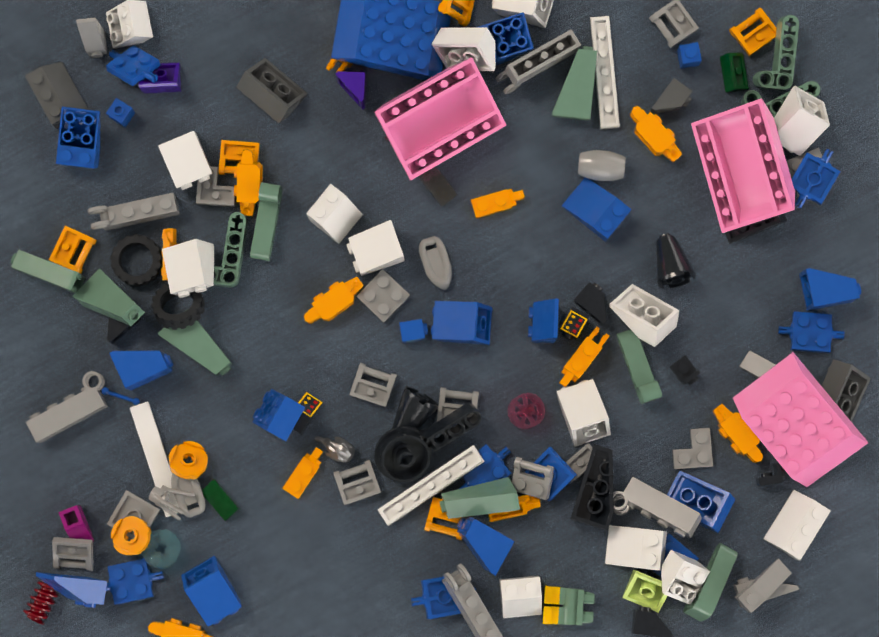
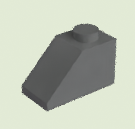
M674 78L650 112L657 114L677 111L682 106L686 108L692 100L690 97L692 90Z

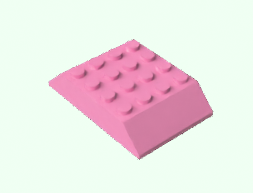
M472 57L443 70L383 104L374 112L409 180H413L506 126Z
M758 99L691 123L722 233L795 209V189L774 117L763 99Z
M794 352L733 397L744 422L789 476L805 487L810 486L868 444L864 436Z

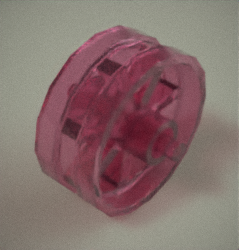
M523 393L515 397L508 406L509 419L512 424L521 429H530L538 425L545 415L544 403L541 398L532 393ZM522 397H523V405L520 404V403L517 401L518 399H520V398H522ZM528 399H530L533 403L528 405ZM515 406L519 408L518 412L515 411ZM531 414L537 415L536 421L533 419ZM526 418L529 419L530 425L525 424Z

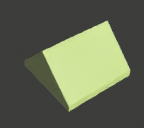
M633 570L622 598L643 607H650L651 610L659 613L667 595L662 593V581Z

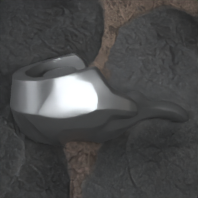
M315 437V441L322 443L329 452H325V455L337 462H349L353 458L355 449L345 439L335 437V441H330L329 438Z

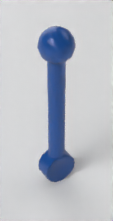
M106 387L102 389V394L104 395L109 394L133 402L134 405H139L140 403L138 398L133 399L112 392Z

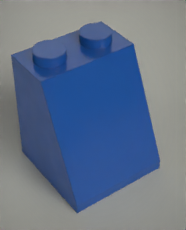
M811 268L799 273L807 311L850 303L860 298L861 287L854 278Z
M435 301V306L432 310L434 320L431 327L433 340L490 345L491 306L479 302Z
M112 351L109 353L124 387L131 391L173 372L171 366H174L170 355L161 351Z
M471 516L462 517L457 525L458 534L483 569L496 576L515 541Z
M215 556L181 575L184 591L208 627L212 624H218L224 617L229 614H235L242 607L237 593Z

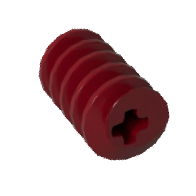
M38 581L37 583L41 586V589L34 588L38 595L30 596L34 603L27 602L31 609L23 610V612L32 621L44 625L45 623L41 619L48 618L45 612H50L52 609L49 605L55 604L51 597L57 598L59 595L48 584Z

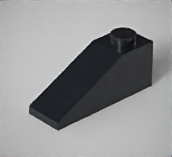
M781 214L725 232L729 244L782 224L787 219L785 214Z

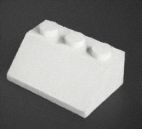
M441 28L432 42L433 48L446 68L472 57L479 71L495 70V40L488 28Z
M793 490L763 539L795 560H801L831 510Z

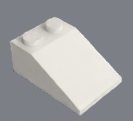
M633 284L610 303L609 307L635 335L653 347L658 345L677 327L678 309Z
M610 525L605 564L661 570L665 557L667 531Z

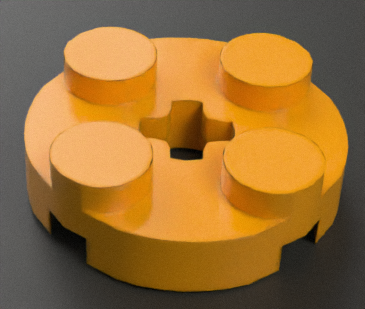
M185 441L183 444L174 446L170 451V471L180 478L195 480L207 468L208 456L199 443ZM188 457H191V460H192L193 462H192V463H185V461H184L183 459H187Z
M128 516L118 520L111 531L114 548L119 553L129 556L141 554L149 545L151 538L150 527L143 519L135 516ZM134 531L135 538L128 541L127 533Z

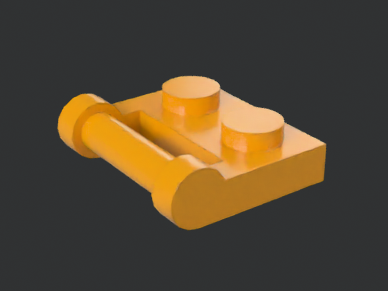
M442 0L438 10L456 19L461 26L465 27L470 23L475 0ZM451 3L463 10L462 14L451 8Z
M758 8L752 16L738 26L730 28L729 32L738 41L747 55L751 56L776 38L777 28L763 9ZM760 19L763 22L744 37L741 34L743 30Z
M221 140L219 175H225V173L234 174L235 166H226V160L241 161L242 152L245 148H254L255 162H258L260 143Z
M65 226L49 261L81 274L85 260L97 240ZM80 241H86L76 264H70Z
M433 497L424 531L430 532L431 530L456 537L457 540H462L457 529L432 523L433 517L457 524L462 518L448 519L446 513H442L439 501H442V499Z

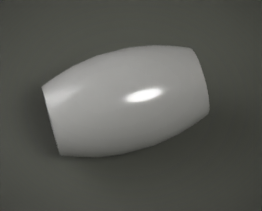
M604 150L582 152L579 155L578 175L596 181L624 178L626 157Z

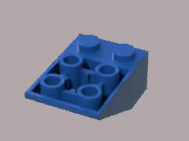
M524 12L476 27L488 28L495 40V66L534 49Z
M62 106L56 164L98 168L100 157V111Z
M271 389L270 392L268 391L264 395L263 404L260 409L258 408L255 411L252 422L282 440L287 441L305 407Z

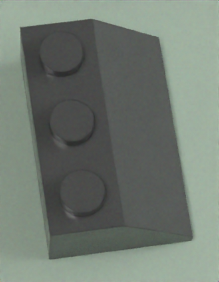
M266 58L246 70L236 87L278 123L289 117L308 94Z
M63 62L41 66L25 75L49 121L56 129L60 127L62 106L89 110Z
M833 359L821 386L852 422L871 378L853 365Z

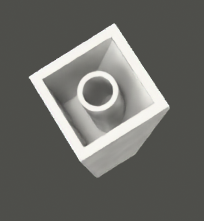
M492 0V9L498 15L504 17L524 12L528 24L546 28L554 0Z
M797 86L791 89L774 117L782 146L790 153L794 152L799 156L830 126L824 102Z
M195 131L158 145L176 188L181 187L182 190L193 186L192 182L199 180L200 183L210 179L209 175L213 174Z
M332 184L327 187L306 213L310 222L338 244L341 243L363 215L348 197Z
M391 220L348 238L350 243L346 245L349 254H354L356 261L353 262L356 273L360 272L361 276L404 262V255Z
M193 239L162 249L170 294L183 298L190 296L191 292H204L208 287L213 286L214 244Z
M593 379L583 380L576 385L566 386L557 391L558 401L574 447L611 435L609 418Z
M539 576L499 579L503 618L542 615V592Z

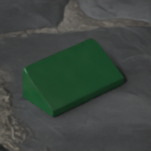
M726 53L720 56L725 92L748 90L743 53Z
M213 479L202 490L204 497L224 521L240 509L216 479Z

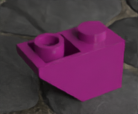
M81 505L58 512L69 538L95 541Z

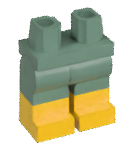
M545 585L544 604H559L563 606L544 605L543 624L582 625V623H592L593 612L583 611V603L594 604L595 594L585 592L584 589Z

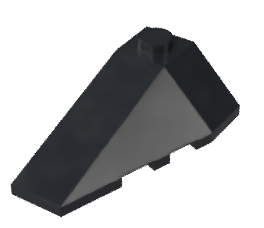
M594 444L570 520L608 531L614 513L613 450Z

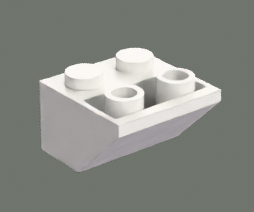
M126 0L106 12L113 48L140 44L153 37L146 1Z
M671 550L661 566L662 593L691 605L710 571L697 560Z

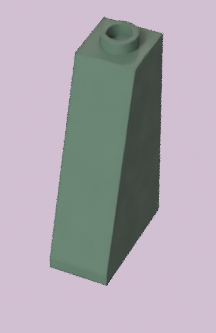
M582 46V49H578L551 117L590 120L597 51L593 50V47Z
M21 250L14 253L11 259V267L72 293H76L82 287L86 278L76 271Z
M100 268L73 295L84 307L130 326L145 313Z
M196 320L195 324L192 326L188 325L185 329L177 328V330H172L170 327H164L158 332L160 337L215 375L219 376L221 374L223 376L231 370L232 362L199 321Z
M509 477L441 493L442 501H439L441 511L446 513L448 519L520 510L517 491Z

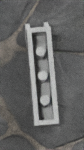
M571 29L508 64L505 71L496 76L495 79L499 82L507 77L510 78L512 84L503 90L505 95L520 87L523 82L577 53L581 44Z
M174 193L109 207L96 206L88 209V214L100 213L101 221L91 224V229L103 228L105 231L180 215L177 198Z
M95 371L87 372L82 380L84 387L81 389V393L74 395V393L64 398V402L51 404L47 407V411L42 414L37 412L29 417L30 420L26 424L36 443H42L108 407L100 392L105 386L103 375ZM92 376H97L99 383L96 387L91 388L89 380Z
M632 477L624 492H613L614 504L619 499L625 500L621 507L614 506L615 514L624 515L630 509L634 510L636 508L641 511L640 514L648 519L652 517L658 520L657 523L664 528L671 527L674 529V533L683 538L685 536L691 538L702 520L699 512Z
M460 563L457 565L458 570L451 574L445 573L442 582L474 636L503 637L471 584V576L466 568Z

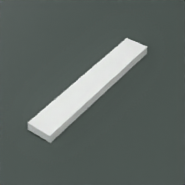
M609 16L590 17L593 50L597 51L595 78L600 130L619 128Z
M149 402L130 407L155 486L161 488L164 485L172 488V472L170 471L169 461ZM167 492L169 494L168 502L178 507L174 493ZM164 510V513H165V516H166V517L171 516L169 513H167V512Z
M473 445L386 503L378 511L386 524L390 526L485 461Z

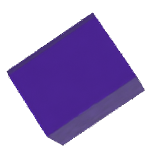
M180 62L160 63V66L152 72L158 76V80L155 83L148 79L139 81V88L143 93L181 92Z
M338 71L335 73L337 83L363 110L366 104L367 80L365 72Z

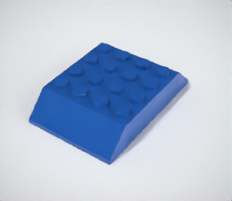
M341 0L331 58L427 80L442 72L443 62L433 48L432 42L441 28H449L451 16L441 13L438 10L441 2L435 0Z

